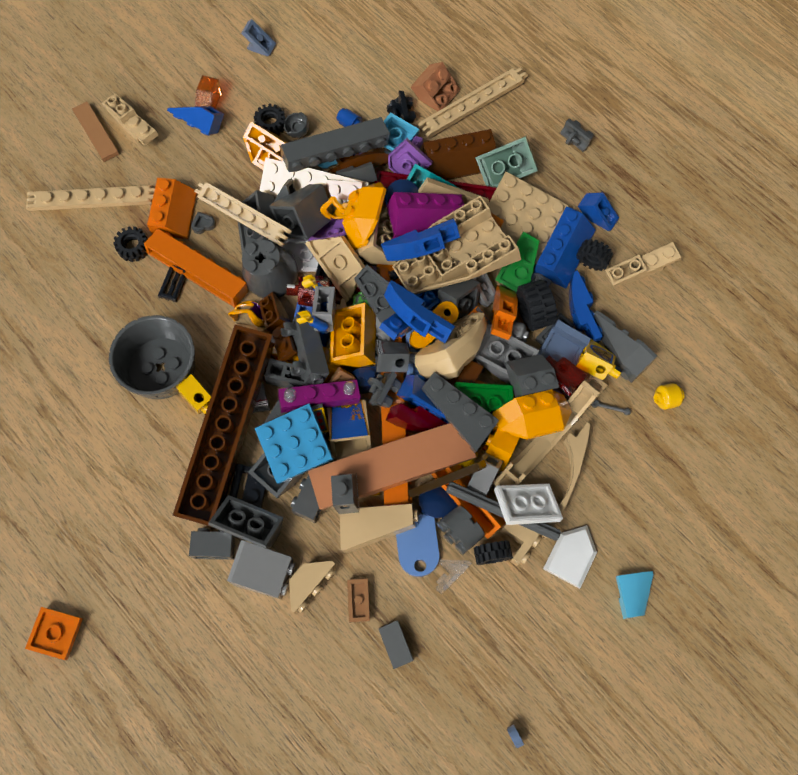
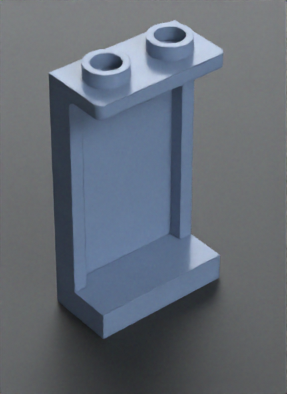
M557 320L552 325L537 355H543L554 368L558 380L565 385L572 372L571 370H573L583 349L589 344L591 338ZM557 388V389L554 390V391H556V392L562 394V393H561L562 390H561L560 388Z

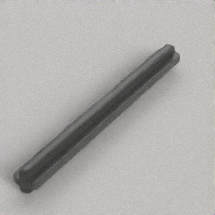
M454 482L448 484L446 489L448 494L504 518L497 501ZM546 523L518 524L554 541H557L561 534L560 529Z

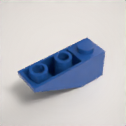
M211 106L167 108V111L172 113L175 118L186 121L187 125L200 129L202 134L208 136L219 132L224 116L222 112Z

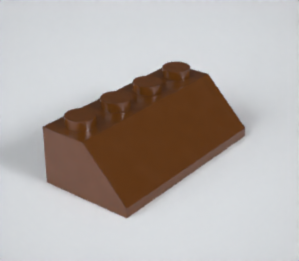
M491 129L423 142V153L432 160V164L427 170L444 180L481 174L475 157L496 149Z

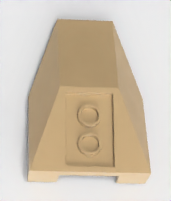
M478 196L429 227L431 228L454 218L460 238L444 244L445 249L412 259L398 260L392 266L408 291L413 294H419L460 283L521 260L519 248L509 235L506 236L491 216L490 208L481 196Z

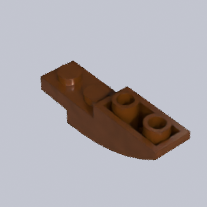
M374 148L367 152L353 154L350 157H342L336 159L338 165L327 172L336 174V171L350 166L356 168L369 162L373 164L375 170L381 164L388 163V155L391 151L387 148Z
M271 292L259 302L265 328L271 332L276 340L274 346L278 360L286 362L296 355L298 351L293 335L289 337L281 335L280 329L284 328L283 323L291 321L276 294Z

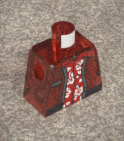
M305 276L299 277L298 285L287 284L286 295L298 296L299 305L313 307L315 291L312 286L309 288L303 287L302 281H304L303 277ZM314 276L316 283L329 287L328 276Z
M549 355L546 360L554 368L559 385L557 390L569 400L587 378V375L565 357H562L557 362Z

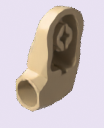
M473 313L456 320L452 324L455 328L446 343L436 339L433 344L422 348L415 355V367L419 374L424 378H430L435 372L445 380L458 377L464 366L470 363L479 351L487 329L485 313Z

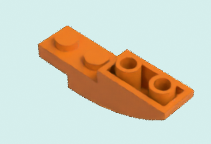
M497 285L492 309L494 315L490 334L509 340L512 334L513 322L517 317L518 299L515 291Z

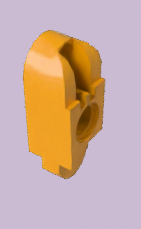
M449 301L442 302L432 311L451 324L457 320L459 315L456 305ZM444 310H449L450 316H445ZM414 330L410 334L409 342L413 348L421 349L430 344L435 337L429 333L426 337H423Z

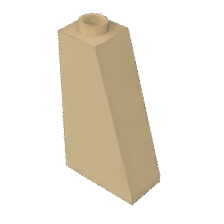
M412 504L363 507L359 508V513L340 514L341 551L349 553L416 528L415 522L419 521L418 509L415 510Z

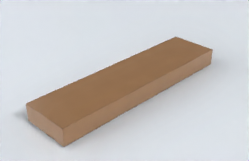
M86 101L72 108L103 162L119 155L89 103Z

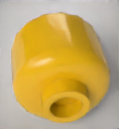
M674 383L658 386L653 397L654 402L663 410L677 408L684 400V391Z

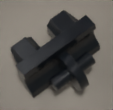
M399 90V96L391 100L390 104L387 105V112L389 114L390 112L408 123H413L416 118L415 111H408L413 106L412 97L405 96L404 91Z

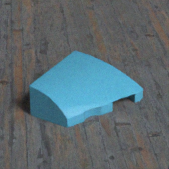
M653 571L616 576L620 598L618 599L623 619L645 615L654 575Z

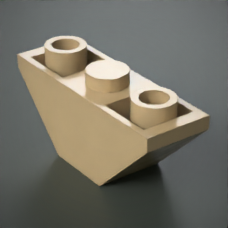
M333 561L302 564L290 578L292 612L295 614L298 612L302 613L309 605L307 601L312 595L316 596L322 590L321 584L325 579L330 580L336 573V564Z

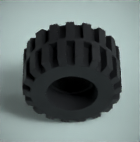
M539 279L518 286V308L526 326L531 331L555 324L557 320L556 303L546 282Z

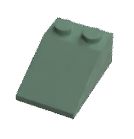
M527 136L475 157L485 185L490 187H498L505 172L517 178H522L539 170Z

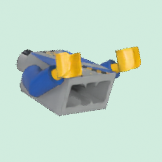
M312 274L303 277V287L309 288L312 286L315 291L312 316L308 310L297 312L301 316V318L297 319V322L299 324L308 322L310 326L314 327L315 331L321 333L334 331L336 314L335 287H324L320 283H316V279Z

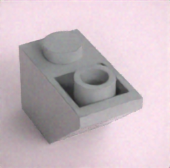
M485 453L480 460H485L486 468L475 472L467 486L468 489L483 496L487 495L504 462L488 453Z

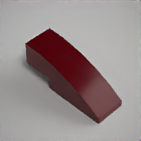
M402 403L391 406L386 421L398 427L416 432H424L447 424L420 406L410 409Z

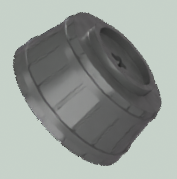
M160 315L138 318V320H134L128 323L125 328H122L113 340L109 353L110 370L116 381L134 394L148 399L172 397L179 393L176 386L190 374H194L195 347L187 329L172 318ZM162 363H165L164 367L166 369L164 371L160 370L159 372H157L156 370L158 368L156 367V365H161Z

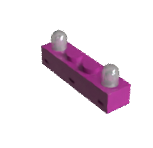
M357 380L278 389V398L281 413H287L306 404H311V406L322 404L323 408L359 404L360 393Z

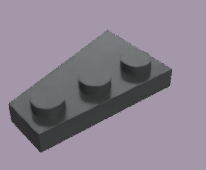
M366 265L355 276L354 280L376 317L382 323L395 314L384 297L389 282Z

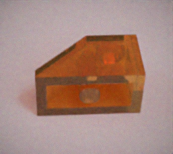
M202 75L196 89L195 106H211L216 109L222 94L219 79Z

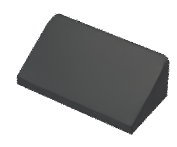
M398 620L378 629L393 669L413 662Z

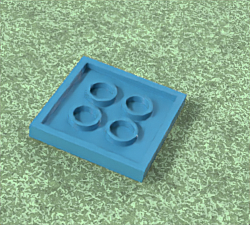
M306 404L255 428L277 484H281L334 459L311 404Z

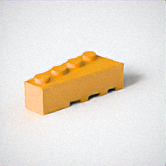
M496 424L493 430H496L495 434H490L485 444L489 446L486 453L504 461L500 468V471L503 472L520 437L499 431Z

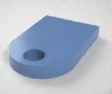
M421 514L418 515L419 521L415 522L416 528L396 535L400 565L406 573L414 577L429 575L435 570L439 562L434 517ZM417 561H423L426 564V569L418 572L414 564Z

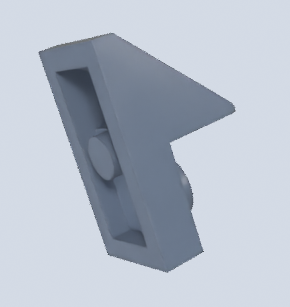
M252 19L247 22L241 32L250 42L247 46V49L269 56L276 45Z

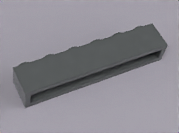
M382 117L281 144V157L288 173L297 172L304 168L315 167L321 163L332 162L342 157H350L353 154L367 152L374 148H382L388 145L390 133Z

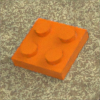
M41 607L25 649L58 659L68 660L83 618Z

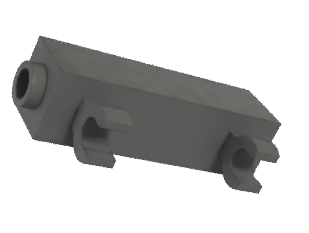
M296 315L292 323L284 322V328L280 329L283 337L293 335L298 351L299 361H294V367H290L291 375L298 376L302 374L305 384H323L329 374V369L319 331H315L314 327L310 326L308 322L299 324L297 319L301 318V316Z

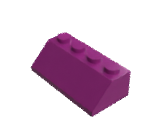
M394 192L387 204L394 237H399L413 230H417L418 233L424 231L433 223L462 207L464 202L461 194Z

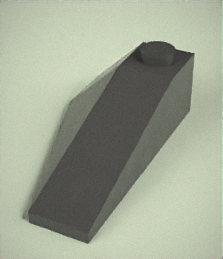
M597 310L594 312V320L597 326H600L602 329L603 337L601 340L606 349L616 356L614 364L623 369L620 375L632 383L647 370L657 355L641 340L637 339L635 341L630 338L627 330L616 328L614 321Z

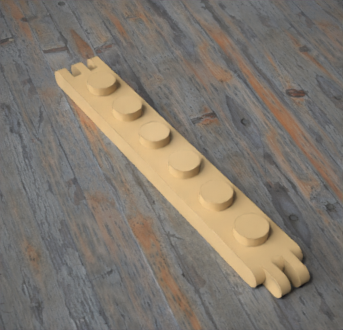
M522 67L516 70L512 68L422 120L418 126L423 128L422 131L426 133L428 138H431L518 87L524 82L528 74L523 72Z
M200 182L198 183V186L202 189L200 191L198 189L194 190L198 194L197 198L277 245L284 246L280 239L282 238L287 241L288 237L283 234L284 232L291 234L292 231L211 184L207 182L204 185Z
M146 185L28 192L26 210L40 211L152 204L155 188Z

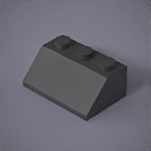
M256 190L242 201V203L276 221L269 207L275 200L274 195ZM238 222L242 254L246 244L256 240L271 241Z
M228 495L209 521V525L266 549L273 547L279 537L283 517Z

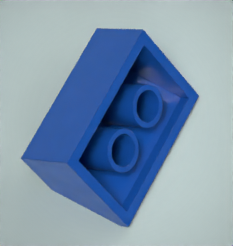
M416 373L415 375H407L396 395L415 407L420 406L449 424L445 415L440 409H437L422 391L426 379Z

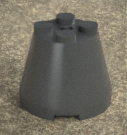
M256 240L246 244L242 254L243 279L247 283L248 289L258 297L264 298L271 292H274L279 298L284 296V293L290 289L287 288V284L295 285L298 277L297 263L292 254L285 248L268 240Z

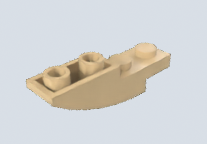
M117 94L108 97L102 103L111 116L137 142L140 141L143 145H147L158 136L156 130L139 117L135 110Z
M671 242L643 256L637 255L606 269L605 272L613 287L658 273L664 267L681 260V256L674 243Z

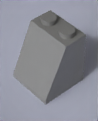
M241 540L227 581L234 586L281 600L282 595L285 596L289 584L286 582L288 576L293 574L295 563H293V559L290 556Z

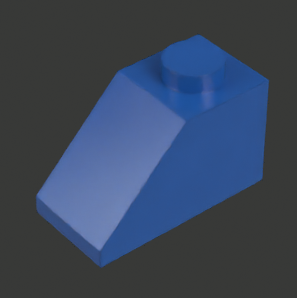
M603 192L586 193L578 205L589 221L607 231H611L619 219Z

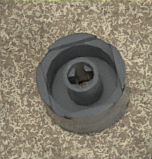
M459 505L438 521L437 526L446 533L443 536L451 545L454 543L459 553L464 555L485 534L477 522L474 523L471 519L473 516Z

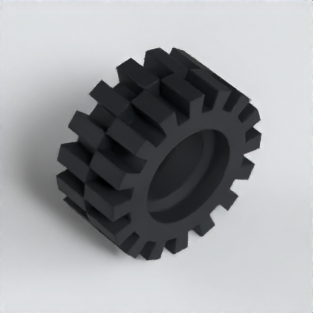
M265 104L262 105L263 109L259 107L258 111H255L254 122L280 136V132H284V111H282L281 107L277 108L275 104L273 107L271 104H268V107ZM268 118L276 119V122L272 124L264 123Z
M131 226L127 227L128 230L122 228L123 232L120 233L118 231V237L115 236V242H113L119 256L125 261L129 259L130 262H133V259L136 262L139 261V257L144 259L145 256L143 254L147 255L144 243L148 239L145 233L140 228L138 230L137 227H133V230ZM138 240L136 247L132 249L125 247L129 241Z
M586 239L582 242L576 256L580 263H584L583 266H589V269L594 268L595 271L598 269L602 271L608 267L613 252L612 249H608V245L604 246L603 242L599 243L598 240Z
M496 541L473 548L476 565L503 562L513 558L510 541Z

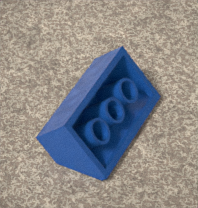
M566 206L534 270V273L545 276L552 283L565 289L579 264L576 255L582 242L586 239H591L595 232V228L583 213Z

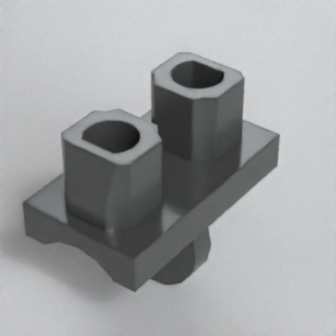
M570 118L566 120L565 126L560 132L567 139L565 143L568 146L573 144L582 152L586 151L594 136L592 132L583 130L577 120L572 121Z
M395 372L384 373L383 376L378 374L376 378L370 377L367 382L371 385L369 392L373 393L368 403L373 406L380 405L384 408L391 406L393 398L387 395L388 391L391 390L395 393L402 385L396 378L397 374Z

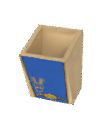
M360 400L359 404L327 407L333 462L371 449L366 400Z

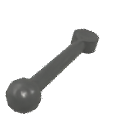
M595 400L591 404L593 408H597L599 406L623 412L625 415L631 414V410L629 408L623 409L599 403L598 400Z

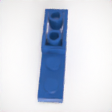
M453 218L419 233L417 230H413L384 242L381 246L387 261L406 260L445 249L444 244L460 238L456 221Z
M577 270L574 271L569 286V308L572 321L577 331L584 330L587 337L599 344L603 337L602 329L600 326H597L593 311L589 310L593 304V295L590 291L588 292L585 286V279L583 276H580Z
M391 280L384 297L394 312L423 337H426L429 333L443 343H446L455 326L423 306V299Z
M430 291L416 295L424 300L423 306L430 311L441 301ZM396 313L383 321L379 327L393 340L399 336L402 338L412 330Z

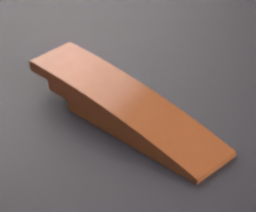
M449 423L309 470L308 473L319 509L324 510L333 506L331 476L357 473L359 498H365L477 458L476 454L471 450L470 445L465 439L461 438L455 427Z

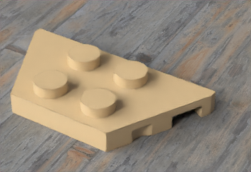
M345 236L306 242V246L346 302L350 301L357 288L354 278L365 265Z

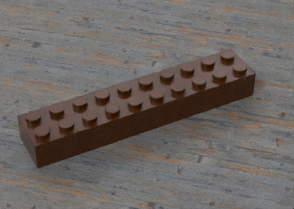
M234 325L172 516L210 526L209 521L226 499L276 341L272 334Z

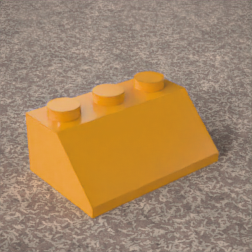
M366 303L336 309L334 331L331 332L330 339L331 364L352 367L375 364L376 315Z

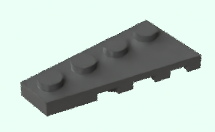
M435 372L422 387V391L437 409H440L445 415L446 420L455 427L461 438L465 439L470 445L471 450L475 453L499 420Z

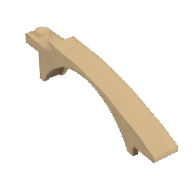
M593 375L586 381L584 380L567 401L572 413L564 430L536 437L510 462L493 482V485H520L608 385Z
M588 422L577 437L569 433L563 442L570 462V479L567 491L558 505L561 514L568 503L580 474L589 437L590 424ZM549 522L546 524H549L554 527L556 522ZM518 524L505 525L502 529L503 533L521 545L510 562L515 566H518L520 562L524 564L530 556V553H528L530 547H536L541 540L539 533Z

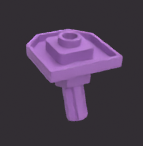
M415 136L412 142L408 138L401 142L388 155L389 169L394 173L406 175L410 174L415 163L427 169L432 164V160L420 150L423 138Z

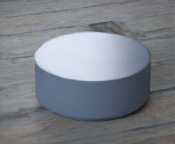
M515 725L507 727L515 747H522L524 743Z

